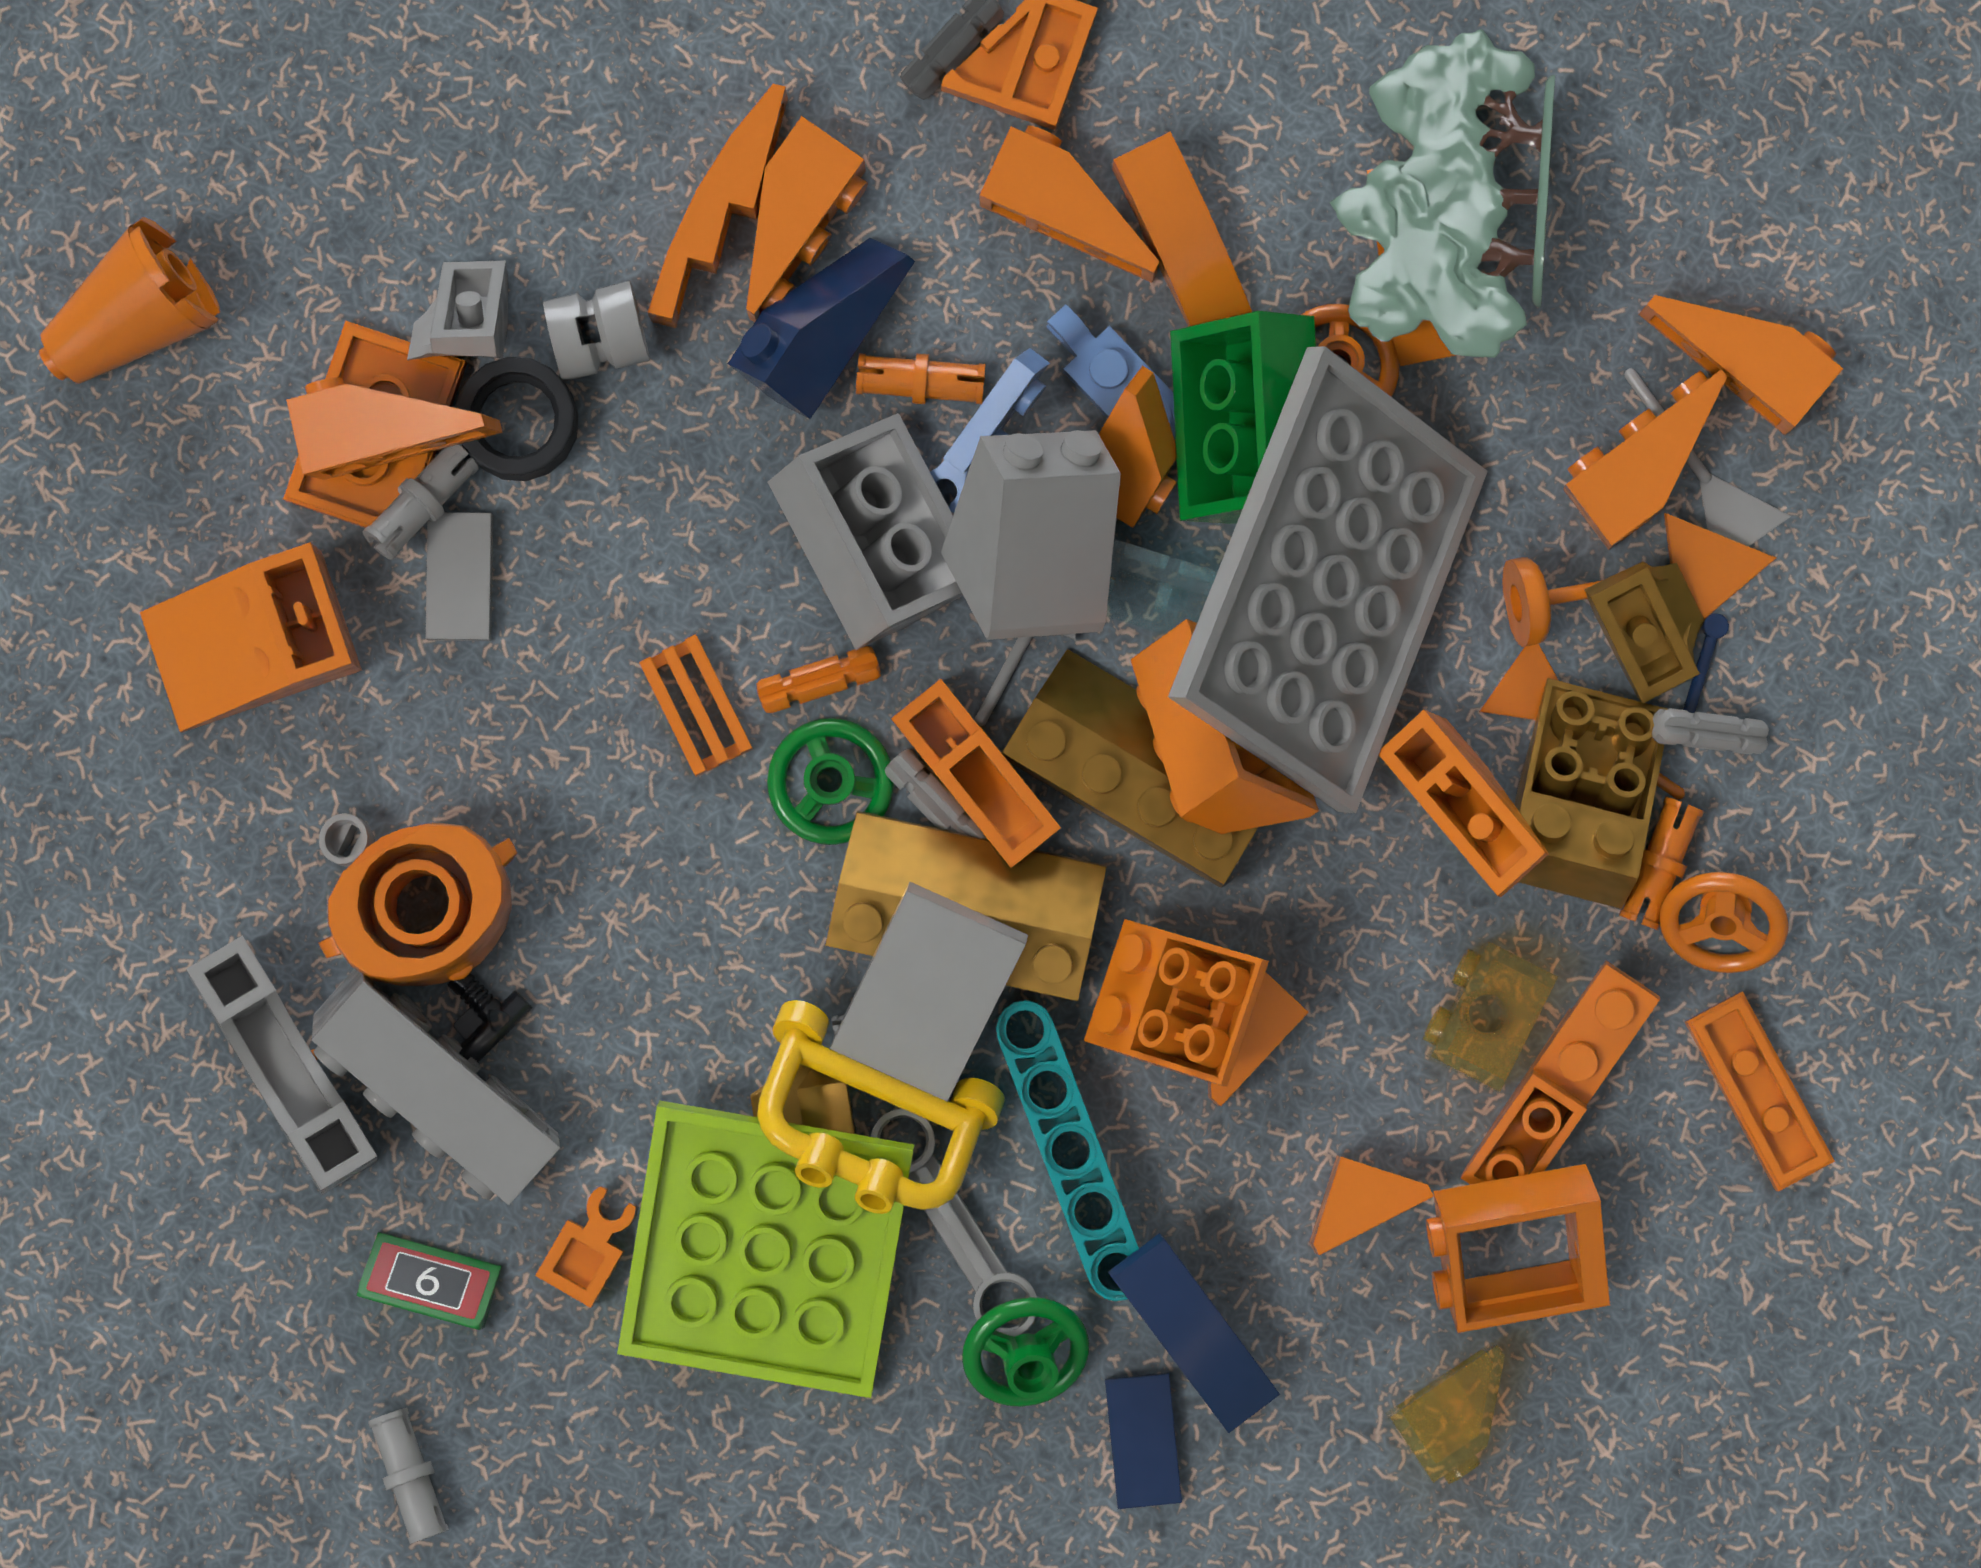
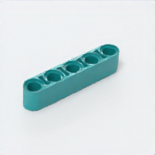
M1026 1000L1014 1002L1006 1007L998 1018L996 1026L997 1039L1085 1273L1095 1292L1104 1299L1112 1301L1128 1300L1120 1288H1107L1100 1282L1097 1273L1098 1266L1101 1260L1111 1253H1122L1130 1256L1139 1247L1057 1030L1047 1010L1038 1003ZM1023 1011L1031 1012L1038 1016L1043 1023L1044 1029L1040 1042L1034 1047L1027 1049L1018 1048L1013 1045L1006 1034V1025L1011 1016ZM1044 1071L1055 1072L1062 1077L1066 1085L1064 1100L1060 1105L1051 1109L1038 1107L1033 1103L1029 1095L1031 1080L1035 1075ZM1069 1131L1077 1132L1084 1136L1089 1147L1088 1157L1085 1162L1073 1169L1059 1166L1053 1159L1051 1151L1057 1136ZM1090 1192L1105 1195L1110 1201L1112 1209L1107 1223L1096 1229L1085 1228L1079 1224L1074 1212L1079 1198Z

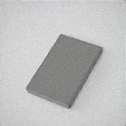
M909 881L832 1040L830 1050L948 1101L1026 945L1028 935Z

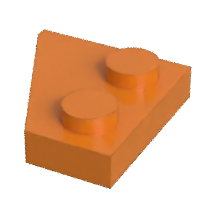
M1024 0L1016 8V12L1004 24H1000L980 42L981 46L955 70H950L944 76L941 91L1056 131L1095 22L1098 8L1077 0Z

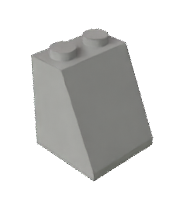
M1096 430L980 436L941 554L987 640L1103 631L1106 623L1121 473Z

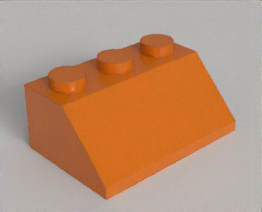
M1189 619L1184 620L1130 659L1138 682L1136 688L1137 696L1147 711L1155 736L1153 747L1157 756L1164 764L1172 789L1170 791V800L1181 818L1217 833L1225 834L1310 818L1319 811L1314 795L1168 697L1197 623Z

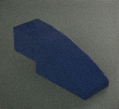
M1160 1233L1108 1271L1228 1433L1280 1395Z

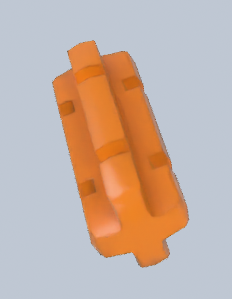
M864 646L858 650L848 651V657L842 659L835 655L789 670L790 675L781 678L779 673L759 680L756 683V689L762 708L766 713H774L790 708L789 702L795 700L802 704L848 689L847 684L856 681L858 686L877 680L881 676V669L874 649L871 646Z

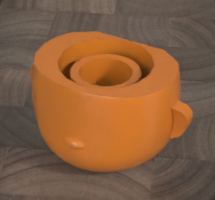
M428 823L402 828L387 834L368 846L341 873L328 898V925L332 935L318 942L326 958L343 955L351 967L369 979L399 986H428L464 979L470 974L472 969L483 962L506 929L512 909L511 884L505 867L514 859L518 852L510 838L491 847L485 838L464 825ZM423 876L438 877L445 885L449 896L448 912L443 921L432 931L422 934L408 933L400 924L396 912L397 899L402 889L413 879Z

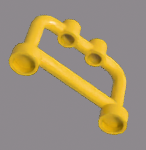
M792 1000L785 1002L780 1008L772 1029L774 1037L781 1044L759 1098L757 1117L761 1131L770 1143L784 1153L799 1159L795 1168L796 1176L805 1184L818 1188L830 1186L835 1175L858 1185L855 1193L856 1203L863 1209L877 1214L891 1211L894 1201L920 1210L939 1208L951 1201L962 1186L981 1130L990 1129L998 1122L1005 1102L1002 1091L986 1080L965 1078L956 1084L951 1101L942 1100L823 1046L822 1042L829 1026L827 1015L817 1006L805 1001ZM800 1064L952 1130L953 1134L935 1181L926 1184L915 1182L903 1177L902 1170L888 1160L871 1159L867 1161L844 1151L842 1143L831 1135L825 1133H811L807 1135L791 1127L784 1118L783 1108Z

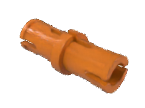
M859 353L856 394L868 393L912 397L913 404L924 405L926 398L975 402L982 405L986 364L979 363V365L929 361V354L916 353V360L866 356V354Z
M1666 796L1648 848L1643 852L1639 878L1628 896L1623 910L1619 913V916L1635 922L1644 899L1649 898L1650 903L1641 924L1658 930L1660 926L1659 915L1662 903L1671 891L1676 877L1682 879L1684 877L1687 866L1683 865L1682 861L1700 817H1703L1704 814L1703 810L1688 804L1679 828L1675 829L1673 825L1682 802Z

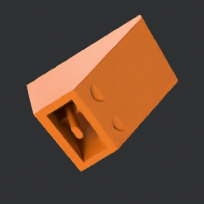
M311 542L248 563L140 612L181 733L362 671L323 553Z
M1124 919L1084 1041L1157 1067L1227 1087L1269 961Z

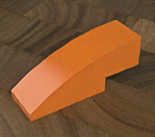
M1171 131L1113 159L1112 171L1140 224V231L1150 251L1159 260L1158 267L1188 327L1252 312L1225 245Z
M942 679L938 680L891 718L893 723L1010 868L1061 829L1060 825Z

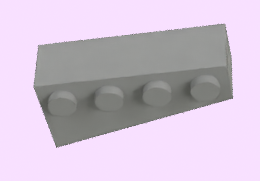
M353 969L313 1015L311 1040L318 1045L313 1051L315 1056L338 1076L343 1077L349 1071L367 1086L363 1091V1095L381 1113L392 1118L398 1112L416 1127L412 1136L430 1154L441 1159L447 1153L464 1167L465 1170L461 1173V1177L479 1195L490 1200L496 1194L505 1203L510 1205L560 1149L558 1132L497 1077L491 1075L486 1081L482 1080L476 1074L481 1069L479 1063L472 1057L467 1060L459 1054L462 1047L453 1037L450 1038L442 1034L436 1040L429 1033L432 1025L422 1014L423 1010L405 993L401 996L393 993L389 997L374 983V980Z

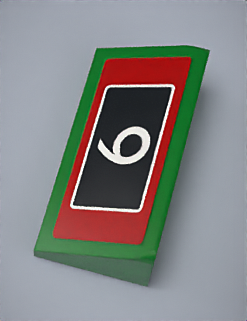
M378 1232L356 1296L481 1330L485 1328L502 1266Z

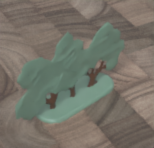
M1483 29L1473 33L1459 34L1450 46L1425 45L1418 52L1410 55L1401 68L1388 71L1370 86L1369 94L1382 122L1394 132L1402 134L1414 146L1412 156L1406 162L1383 161L1367 174L1366 185L1362 188L1352 187L1329 203L1336 211L1337 218L1351 236H1363L1366 239L1376 240L1384 248V252L1367 269L1356 274L1348 311L1350 318L1359 327H1368L1374 337L1380 341L1388 342L1394 337L1416 330L1423 320H1429L1451 354L1495 358L1500 353V343L1514 338L1516 333L1527 325L1525 311L1516 299L1507 292L1505 277L1519 265H1534L1532 302L1538 308H1541L1555 75L1549 76L1545 82L1543 119L1536 125L1529 126L1518 115L1512 101L1517 95L1527 91L1535 78V65L1522 51H1506L1495 48ZM1499 89L1505 92L1506 103H1498L1489 96L1491 90ZM1480 105H1486L1504 115L1500 117L1499 125H1509L1510 129L1507 132L1490 129L1477 118L1476 109ZM1489 136L1501 139V143L1494 148L1486 149L1482 147ZM1512 143L1528 144L1541 152L1538 189H1504L1495 182L1493 166L1498 154ZM1514 204L1537 206L1535 249L1520 250L1498 239L1497 229L1507 217L1508 209ZM1481 261H1499L1496 270L1493 272L1485 273L1477 269Z

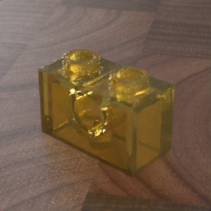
M1491 942L1483 943L1478 953L1468 948L1451 980V983L1461 988L1449 1010L1440 1005L1438 1006L1422 1037V1040L1432 1044L1426 1057L1493 1092H1500L1558 976ZM1479 996L1493 998L1499 1004L1502 1011L1499 1026L1490 1033L1477 1030L1469 1018L1470 1006Z

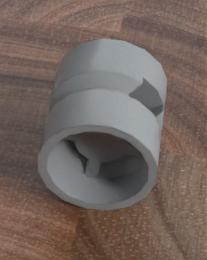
M630 280L596 288L593 298L587 301L578 293L543 301L547 327L563 382L597 374L600 364L606 361L615 369L650 361L641 317ZM596 320L601 342L585 344L581 324Z

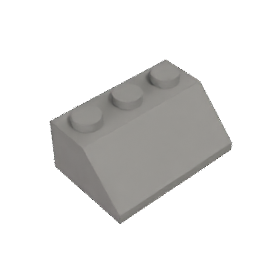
M899 413L797 456L767 482L855 650L893 634L963 596L941 554L953 515Z

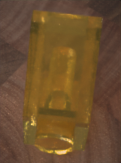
M1492 1342L1385 1413L1428 1479L1433 1483L1444 1477L1447 1483L1450 1484L1471 1472L1480 1464L1476 1454L1488 1446L1505 1358L1499 1346Z

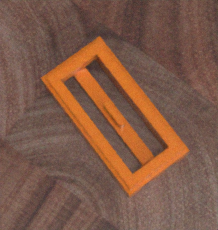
M696 634L676 646L672 645L662 650V653L652 658L648 657L639 662L696 777L753 749ZM690 653L735 741L734 744L726 748L723 747L680 658ZM669 665L712 752V755L701 759L658 672V669Z

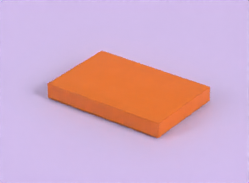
M345 321L325 379L342 378L344 384L452 407L467 362L453 356H432L408 361L410 342ZM437 450L326 480L303 475L298 454L283 500L366 528L400 495L398 487L406 478L415 479L434 459Z

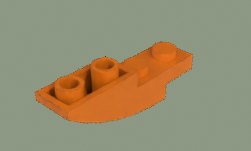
M1606 960L1572 1009L1569 1008L1511 1095L1461 1174V1179L1471 1185L1545 1171L1587 1111V1104L1660 1001V996Z

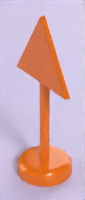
M1664 513L1670 564L1677 563L1704 619L1776 559V557ZM1521 557L1506 561L1503 568L1502 586L1509 625L1516 642L1521 647L1543 642L1551 628V605L1588 599L1584 589L1601 581L1548 590L1540 567L1532 559Z

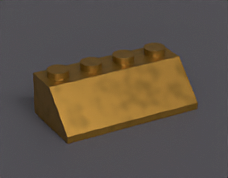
M1067 649L1036 695L1003 750V756L1011 764L1221 888L1258 827L1220 834L1181 818L1171 803L1170 791L1172 789L1164 764L1154 750L1153 739L1155 736L1147 711L1138 699L1136 689Z
M857 811L838 883L825 946L873 956L910 881L1028 935L1026 945L1006 986L1078 1001L1107 865L1033 850L1015 866L1010 868L988 839H979L966 834Z

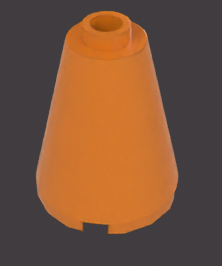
M142 217L136 223L130 225L41 332L40 337L44 347L39 350V355L48 370L59 380L63 381L68 377L73 382L81 384L205 331L219 320L215 316L220 313V306L213 290L191 258L186 267L171 250L167 249L177 241L153 220Z

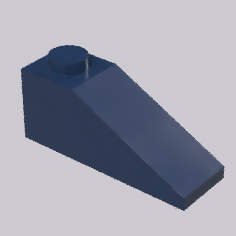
M872 238L867 239L789 292L782 300L776 301L764 309L753 326L745 333L741 344L727 364L777 403L811 419L915 261L901 251Z

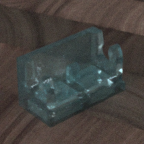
M1114 539L1106 617L1163 635L1186 619L1197 623L1218 571Z

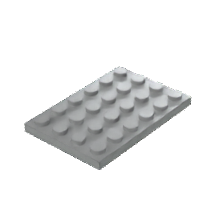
M1307 347L1168 697L1337 812L1356 813L1488 471L1327 347Z

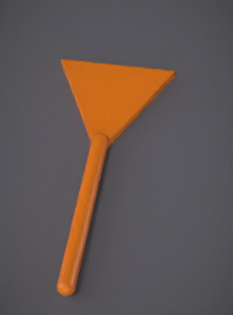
M1539 644L1523 648L1479 712L1536 720L1547 678L1558 680ZM1659 772L1657 786L1675 799H1682L1685 796L1684 789Z

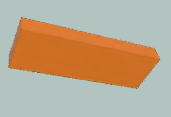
M1743 991L1685 1021L1689 1032L1775 1191L1779 1192L1835 1162Z

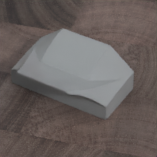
M506 260L443 262L437 297L428 310L413 324L407 357L408 361L432 356L503 358L508 328V273Z

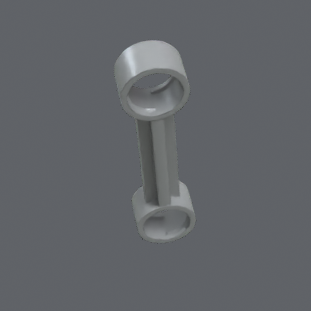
M904 1109L893 1110L883 1115L875 1124L871 1137L880 1138L883 1128L890 1120L892 1121L897 1118H910L922 1126L926 1135V1147L923 1154L911 1163L909 1179L922 1184L935 1181L941 1164L933 1153L935 1134L930 1122ZM958 1192L951 1201L941 1207L924 1210L975 1291L973 1308L977 1321L984 1315L982 1300L986 1290L991 1285L1004 1281L1012 1282L1019 1285L1028 1297H1037L1034 1288L1024 1277L1006 1270ZM1024 1317L1017 1326L997 1328L996 1331L1013 1337L1020 1335L1032 1325L1035 1317Z

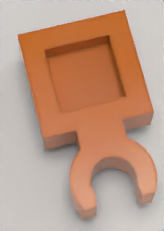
M604 1186L594 1190L588 1199L587 1215L589 1220L586 1226L583 1227L568 1219L535 1275L590 1308L594 1306L625 1252L609 1241L614 1233L622 1231L632 1224L638 1207L633 1203H629L624 1209L622 1216L617 1220L606 1218L602 1214L601 1203L609 1189Z

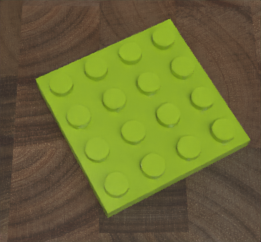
M660 1100L656 1109L617 1354L871 1398L904 1205L894 1201L893 1207L888 1213L877 1214L869 1212L860 1207L855 1201L858 1185L836 1175L828 1187L818 1188L805 1184L795 1174V1168L799 1159L784 1153L770 1143L761 1131L758 1117ZM788 1123L794 1129L807 1135L811 1133L831 1135L842 1143L844 1151L867 1161L871 1159L888 1160L902 1170L903 1177L909 1179L915 1144Z

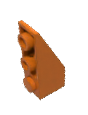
M803 116L800 117L768 162L764 171L746 306L748 317L753 322L757 320L764 309L776 301L782 300L789 292L795 289V285L788 280L802 260L811 266L818 259L832 236L831 233L825 230L828 223L838 209L848 214L858 203L868 186V182L861 178L866 171L864 159Z
M1722 369L1709 379L1701 370L1670 393L1676 403L1656 417L1650 408L1619 430V433L1625 439L1624 442L1606 455L1597 446L1567 469L1573 479L1565 485L1563 490L1608 550L1658 515L1664 508L1727 379Z

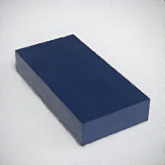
M1169 1373L1105 1379L1117 1508L1126 1509L1182 1503Z

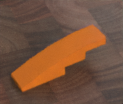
M774 83L731 134L696 189L667 251L648 309V315L653 323L673 328L677 327L692 268L717 274L732 214L757 220L765 167L774 155L788 101L786 86Z

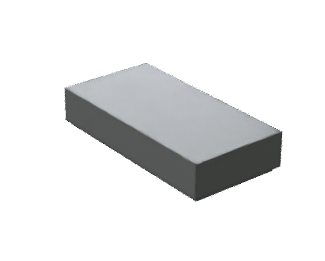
M444 512L436 522L427 521L426 640L491 641L492 513Z

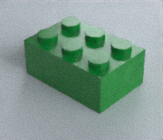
M1255 311L1170 331L1180 521L1235 524L1238 522L1307 347H1316L1314 316Z

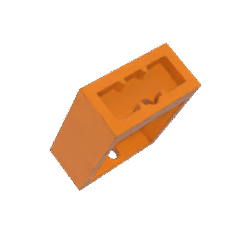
M1586 1164L1433 1191L1436 1217L1426 1219V1231L1431 1254L1433 1257L1441 1256L1442 1270L1432 1272L1433 1290L1438 1309H1450L1458 1333L1610 1306L1601 1200ZM1565 1214L1569 1261L1465 1279L1460 1233Z

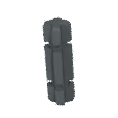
M967 0L962 6L965 13L962 16L955 13L921 50L925 56L921 60L915 57L901 72L900 78L911 93L922 100L929 98L942 84L938 78L943 73L946 75L950 70H955L983 40L979 36L982 30L990 32L1004 15L1003 9L996 0Z

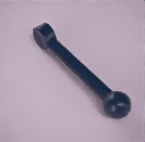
M1714 613L1709 615L1702 624V630L1706 636L1696 665L1700 674L1692 678L1683 710H1687L1689 713L1696 712L1717 640L1726 635L1729 629L1728 620L1721 614Z

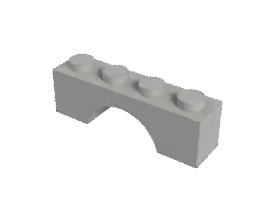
M243 935L188 967L186 970L190 980L322 1195L376 1163L377 1155L345 1102L312 1054Z

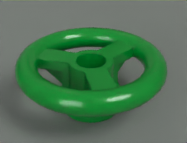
M838 718L817 719L805 723L789 733L778 745L772 756L767 776V788L771 805L781 822L790 831L805 840L824 845L848 843L855 819L836 826L820 825L811 822V820L823 805L840 804L850 795L870 798L871 801L863 812L884 816L889 808L894 791V783L885 773L887 765L891 762L890 757L878 738L857 723ZM825 737L842 738L861 748L873 766L875 779L855 776L852 766L845 758L830 753ZM807 744L812 757L804 772V786L808 793L794 807L787 792V771L795 754ZM834 769L841 773L842 784L838 790L825 792L820 789L818 779L825 770Z
M1039 1297L1010 1300L989 1310L973 1325L963 1346V1369L973 1388L993 1402L1018 1407L1037 1405L1059 1396L1079 1378L1088 1360L1089 1337L1080 1318L1071 1309L1059 1302ZM1022 1317H1042L1054 1321L1035 1334L1026 1333L1013 1337L996 1331L1001 1325ZM1069 1338V1356L1064 1366L1058 1372L1053 1353L1060 1343ZM982 1350L997 1354L1002 1358L1009 1386L996 1382L985 1372L981 1360Z

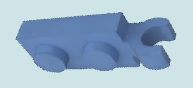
M1066 304L1047 321L1048 325L1046 328L1075 357L1063 369V373L1108 419L1124 389L1140 368L1144 366L1149 370L1151 369L1110 325L1095 338L1082 320ZM1154 373L1175 440L1173 392Z
M1031 348L1012 361L943 457L944 461L930 471L937 485L941 479H949L956 485L957 496L949 506L950 511L953 513L955 512L980 436L1009 435L1002 429L1014 412L1017 411L1024 417L1046 389V385L1038 379L1050 363Z

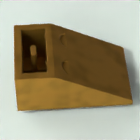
M1547 678L1514 805L1549 855L1525 875L1519 883L1622 909L1639 878L1665 745L1656 742L1652 736L1654 727L1653 716L1658 710H1668L1667 708Z

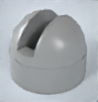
M347 813L337 814L328 819L319 834V846L323 855L331 862L344 867H349L368 846L375 842L372 829L367 822ZM356 828H359L361 833L350 855L344 857L343 854L350 845Z

